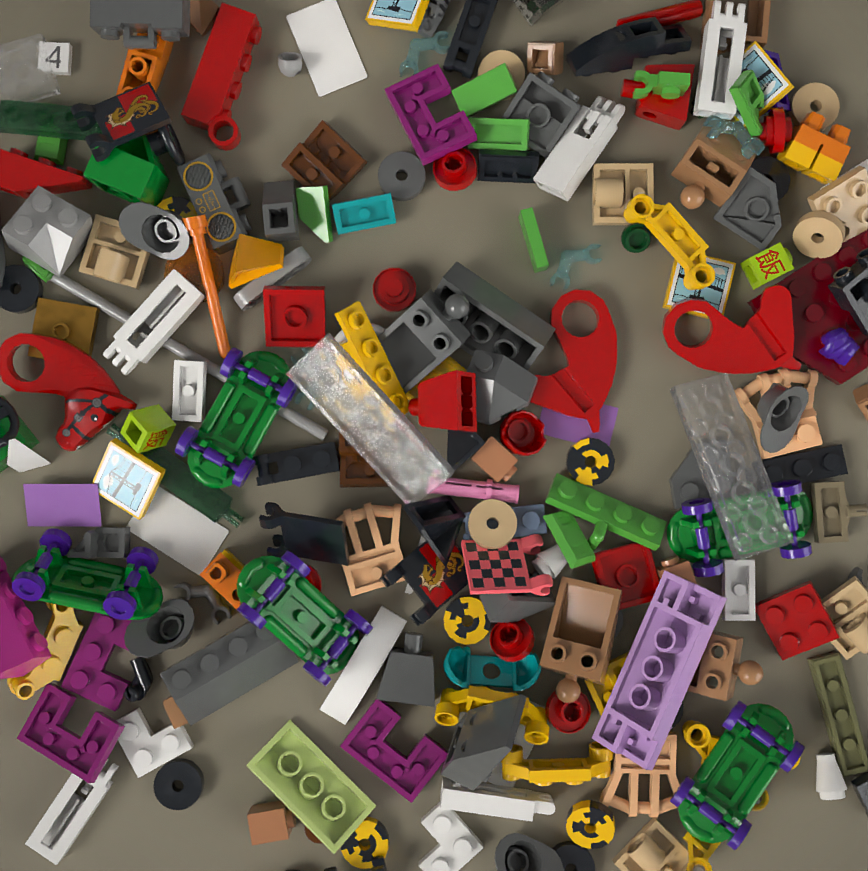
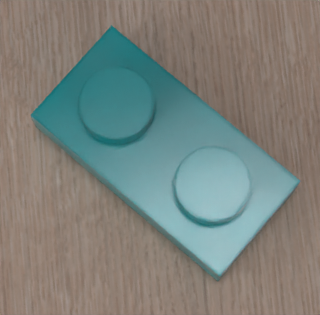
M391 192L332 204L338 235L396 223Z

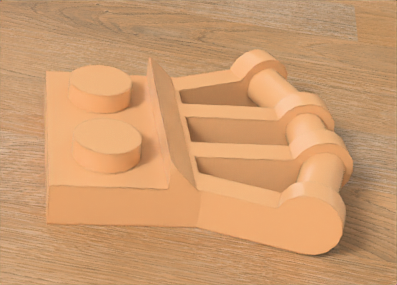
M781 368L777 370V373L769 375L761 373L744 388H737L732 392L733 397L752 422L761 459L823 444L815 416L817 413L813 408L815 387L818 382V372L816 370L800 372ZM791 382L804 384V388H806L809 394L808 403L791 441L778 452L769 453L765 451L760 443L763 422L749 398L758 391H760L762 397L773 383H779L787 388L791 387Z
M369 502L360 509L352 511L349 508L343 510L344 513L335 519L343 521L344 528L348 527L355 554L349 555L350 562L348 566L342 565L351 596L385 587L380 577L404 559L399 543L402 504L394 503V506L373 505ZM376 517L393 518L391 543L383 544ZM367 519L375 548L363 551L355 522ZM401 577L396 583L405 581V579Z
M675 732L668 733L653 770H645L624 755L613 753V771L600 795L599 802L607 807L611 806L627 813L628 817H637V814H648L649 817L658 818L659 814L678 808L670 802L672 796L659 800L660 774L667 775L673 795L680 786L676 776L677 734ZM623 773H629L627 800L614 795ZM639 774H650L648 801H638Z

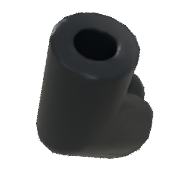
M137 657L130 661L135 677L130 687H127L124 693L125 698L130 702L142 700L153 683L152 673L146 658Z

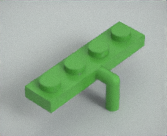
M558 473L553 478L545 503L595 524L594 531L587 540L593 552L603 541L606 530L654 551L661 544L667 521Z

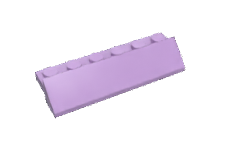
M664 570L592 736L593 740L615 754L624 755L645 770H653L727 598L708 590L706 587Z

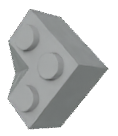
M38 185L1 231L8 248L61 278L86 246L93 223L91 215Z

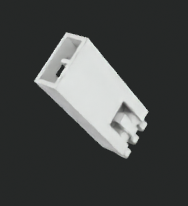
M714 0L711 18H709L704 26L693 112L695 116L731 120L736 114L737 106L729 89L741 75L747 31V23H744L746 4L744 3L738 4L736 15H734L733 2H726L724 13H720L721 0ZM726 38H732L729 58H723V55L717 57L718 50L724 51L727 47Z
M598 96L590 108L583 105L533 179L537 186L565 201H569L618 129L617 123L625 112V106L622 104L616 105L612 100L606 101V98ZM595 125V126H597V128H596L595 131L593 132V131H592V128H593V126Z
M173 269L113 336L115 340L104 351L103 356L110 359L118 352L119 354L113 359L112 364L119 367L127 360L128 362L123 366L121 372L124 375H128L140 361L147 363L206 296L183 275ZM144 323L153 329L149 335L141 332L136 341L132 338Z
M113 763L108 768L107 773L102 768L95 783L86 782L80 790L85 795L90 792L86 800L74 793L83 779L72 773L25 844L57 865L64 858L114 783L110 779L119 766Z
M443 777L440 794L441 809L532 822L534 813L551 815L555 812L553 799L548 793L481 783L472 791L449 778Z

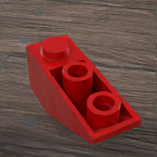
M10 148V151L0 149V191L27 199L38 185L54 195L92 188L93 184L84 178V173L72 167H67L66 171L56 168V163L39 157L38 161L29 159V154L16 148Z

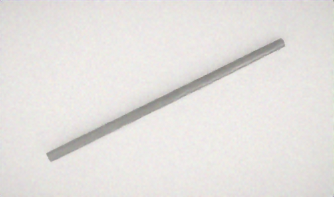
M54 274L50 281L123 324L132 316L130 313L65 275H62L60 278ZM144 323L137 332H144L149 335L153 329ZM171 337L162 345V347L185 360L206 361L207 373L224 383L226 382L227 377L220 374V366ZM288 406L286 408L281 407L277 413L322 441L329 432L326 428Z

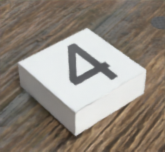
M40 42L38 71L41 74L71 75L72 45L70 43Z

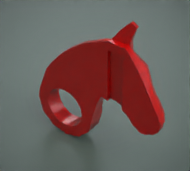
M574 289L560 296L550 311V325L556 328L553 334L566 357L568 366L549 376L535 375L538 378V382L530 403L565 416L585 419L588 421L592 432L596 433L599 432L600 428L599 410L602 408L611 389L616 371L617 333L604 300L590 290ZM580 302L587 304L595 312L597 324L595 330L590 335L577 337L565 330L562 324L563 310L572 303Z

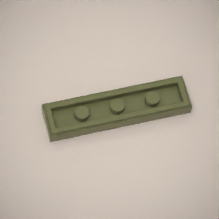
M833 651L807 658L832 752L835 753L842 776L847 777L868 771V754L840 652Z

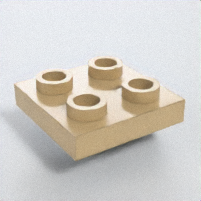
M653 163L593 164L592 226L632 224L625 220L623 213L627 208L628 202L638 194H646L654 202Z
M858 166L807 198L812 212H829L841 220L845 228L843 242L868 229V173L865 167Z
M96 214L79 272L139 290L150 252L129 243L121 233L118 220Z
M854 576L821 599L840 634V638L830 642L846 660L860 651L863 654L868 653V589Z
M652 818L612 860L621 871H686L688 849L657 818Z

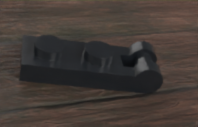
M466 0L444 61L443 70L448 72L454 70L463 73L462 77L472 78L498 0ZM459 51L469 55L467 61L457 58Z
M335 442L257 455L252 458L255 460L259 477H256L257 486L340 471ZM277 462L279 473L270 474L269 463Z

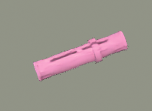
M430 474L428 494L433 493L484 500L497 499L503 502L518 504L520 485L494 483L493 479L477 481Z

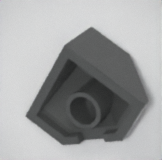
M476 349L467 372L476 373L477 422L491 425L501 420L500 416L514 409L519 411L529 406L538 378L505 355Z
M536 571L532 574L528 572L529 578L539 576V573ZM551 590L550 594L546 596L536 595L531 592L480 594V599L489 621L500 623L517 622L552 607L556 601Z

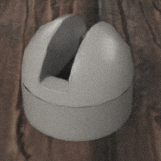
M296 52L280 53L278 55V66L281 73L287 77H294L299 74L302 69V55Z

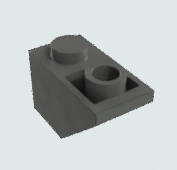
M287 180L264 183L262 209L265 236L271 242L300 240L295 181Z

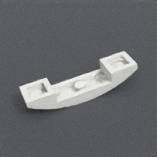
M384 606L380 607L371 622L372 631L368 636H363L322 704L321 711L346 725L394 646L407 620Z

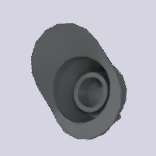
M144 202L131 203L122 210L119 216L121 233L129 243L137 248L166 260L180 258L185 255L189 248V232L181 220L183 218L178 213Z
M773 383L769 390L760 398L757 405V413L763 422L760 443L765 451L769 453L778 452L791 441L808 403L809 394L806 388L802 386L787 388L779 383Z
M170 599L163 602L158 612L151 617L142 620H132L125 632V646L131 654L143 658L156 656L168 649L182 647L192 635L195 620L192 607L184 600Z
M519 833L508 834L500 840L496 847L494 859L497 871H564L562 861L555 850L526 835Z

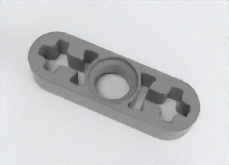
M302 246L294 249L284 257L283 268L254 279L238 291L233 299L242 311L250 309L263 299L264 286H281L304 269L311 262L312 258Z

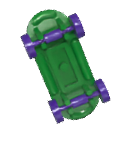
M233 347L225 357L220 368V374L227 377L225 384L199 430L191 426L187 427L175 448V453L182 457L188 454L190 471L203 485L211 488H226L234 484L241 488L252 472L255 465V460L252 459L278 411L281 407L286 408L299 385V381L292 378L290 368L285 360L277 354L269 351H255L242 357L243 351Z
M783 480L770 484V489L717 500L697 498L683 502L681 504L682 509L673 515L667 526V540L670 548L680 558L693 563V574L696 577H712L723 573L724 566L721 559L778 547L780 548L781 557L787 559L803 558L811 555V543L800 541L807 534L813 520L812 504L808 496L802 491L801 481Z
M56 528L47 529L39 540L40 547L37 556L19 566L11 579L12 590L24 600H38L105 614L118 620H142L149 618L158 612L163 602L161 586L149 575L155 571L159 563L158 556L153 550L142 546L133 548L126 559V568L84 558H71L65 555L72 546V540L66 532Z
M287 550L281 558L270 555L260 556L251 560L243 567L238 576L236 584L237 595L241 605L237 608V611L260 630L265 626L305 662L302 668L326 687L332 680L328 675L343 670L359 645L358 631L368 636L373 627L354 610L349 609L344 614L305 578L311 569L290 551Z
M740 700L724 720L722 726L726 730L694 777L691 779L686 776L670 800L672 804L678 807L680 820L684 828L693 837L708 843H719L727 840L726 844L734 851L740 846L752 827V823L746 820V817L778 770L781 768L788 773L805 749V746L798 741L793 743L792 725L779 709L762 703L747 706Z

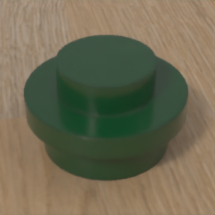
M630 224L621 234L622 245L629 252H642L650 245L651 232L644 224Z

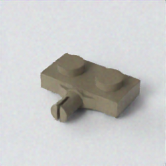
M845 481L810 483L814 543L849 542L848 524L850 517L868 516V511H856L868 509L867 504L849 505L845 495Z

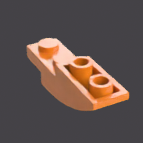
M137 33V36H148V33ZM157 35L156 49H128L116 95L149 81L155 92H157L174 42L162 40L161 36Z

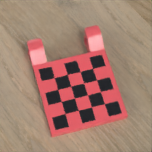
M533 534L521 539H512L507 545L499 549H486L479 546L474 540H462L461 547L470 595L529 592L540 596L550 594V587L553 586L552 577L549 574H542L529 578L524 553L528 555L540 553V547L543 546L542 536Z

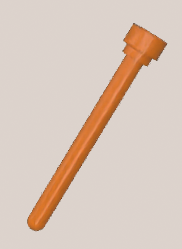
M206 214L183 218L181 220L185 224L189 236H192L219 355L222 359H225L231 349L204 234L207 233L205 227H208Z

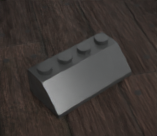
M457 261L443 276L434 292L444 304L448 297L453 294H461L468 299L469 311L466 316L458 320L471 333L460 346L461 349L471 356L474 355L476 349L502 354L528 371L556 330V328Z
M248 621L161 671L160 676L190 726L299 661L295 653L265 626L260 630Z

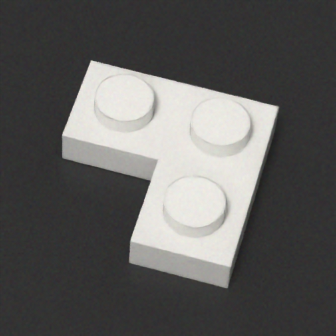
M140 707L116 720L125 726L118 741L138 778L185 753L194 746L184 726L174 729L172 724L153 733Z
M440 802L421 818L422 825L438 842L419 861L418 866L422 871H459L484 848L480 839L454 810L441 809Z

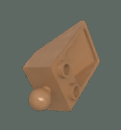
M708 117L671 173L673 177L687 185L680 195L682 205L688 209H696L707 198L721 207L732 196L763 145V141H758V136L751 137L748 130H744L734 117L731 120Z
M562 576L539 664L545 670L565 675V678L560 680L556 686V695L562 702L573 703L579 698L580 686L577 683V678L604 685L612 653L622 590ZM557 649L563 650V656L560 659H554ZM590 656L594 660L593 665L588 668L584 667L583 659Z
M713 631L687 691L727 701L733 698L737 676H739V679L744 684L756 685L763 678V669L759 663L753 660H747L739 664L743 637ZM717 645L723 648L724 654L722 657L715 655ZM712 676L718 680L717 687L709 685Z

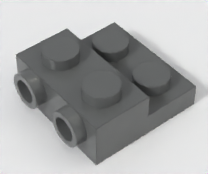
M542 71L538 75L530 72L502 118L530 119L529 147L547 158L582 106L577 103L580 97L569 89L564 88L560 92L552 85L555 80Z

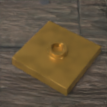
M38 297L32 333L61 338L83 350L89 356H92L100 309ZM29 345L27 356L44 359L42 353L36 347Z

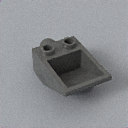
M430 289L378 336L405 394L458 349L471 335L458 320L466 316L469 311V301L465 296L453 294L448 297L444 304Z
M520 694L468 710L457 724L441 775L472 791L482 781L486 783L493 769L512 750L527 697Z

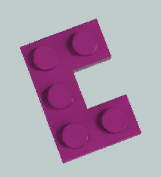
M438 63L384 89L386 97L423 166L477 141V134L464 110L438 123L435 122L429 111L428 104L451 94V87Z
M95 613L61 687L116 712L125 697V689L130 686L131 681L105 670V667L116 645L128 650L125 646L124 636L132 620H118L109 615Z
M48 683L16 739L87 783H95L125 726L103 712L95 711L82 737L62 725L77 697L54 683Z
M376 698L342 741L340 747L412 803L445 761L448 751L425 733L406 757L385 740V737L401 718V714L384 700H377Z

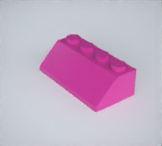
M1 557L0 679L25 676L52 655L47 648V640L40 634L33 621L34 616L32 612L25 606L22 598L17 596L12 590L11 578L6 570V563Z

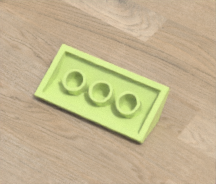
M291 720L246 765L333 854L337 852L376 807Z

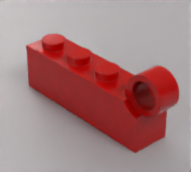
M223 2L218 11L181 115L187 124L208 131L211 141L218 149L230 151L236 148L241 140L240 129L231 118L232 111L230 109L233 100H237L242 90V83L240 81L243 73H247L250 69L252 55L250 54L254 44L258 45L261 39L262 27L256 14ZM221 127H232L233 135L229 140L219 141L216 139L217 131Z

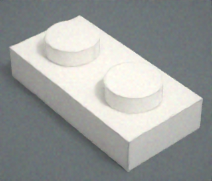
M174 360L172 420L204 421L206 361Z
M722 559L724 572L722 573V596L727 598L722 609V619L725 621H756L755 560Z

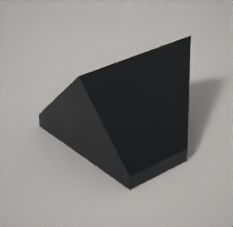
M448 430L446 472L453 473L486 442L476 432Z
M450 495L405 504L403 509L443 565L447 567L463 520L466 517Z

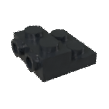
M868 248L857 254L856 258L858 261L855 264L836 271L833 275L834 281L828 285L841 309L850 312L864 335H868Z

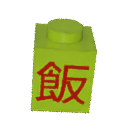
M781 242L740 263L753 290L794 269L792 255L787 248H783Z
M157 404L130 411L120 433L138 454L166 446L176 424L163 408Z

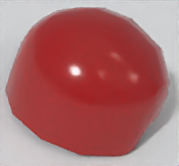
M519 410L509 413L500 426L501 442L512 454L519 456L536 454L547 441L544 437L545 425L532 412Z

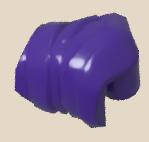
M839 327L825 333L821 337V341L825 346L819 350V353L825 358L833 359L839 365L845 366L860 346L857 345L852 337H849V333L844 328Z

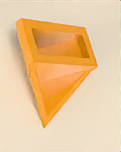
M239 234L230 265L228 286L233 289L283 268L285 248L279 243Z

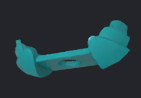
M456 646L449 649L443 663L446 676L454 684L465 688L473 685L513 688V691H522L530 688L538 680L541 673L540 660L537 654L532 652L522 660L506 662L495 656L471 655L470 647L462 648ZM487 664H495L500 669V675L495 679H488L483 674V667Z

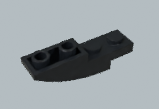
M656 17L644 18L624 23L590 38L569 52L566 56V61L575 76L586 77L597 73H616L620 70L632 69L634 58L644 59L654 55H674L677 52L690 51L692 39L681 24L661 26Z

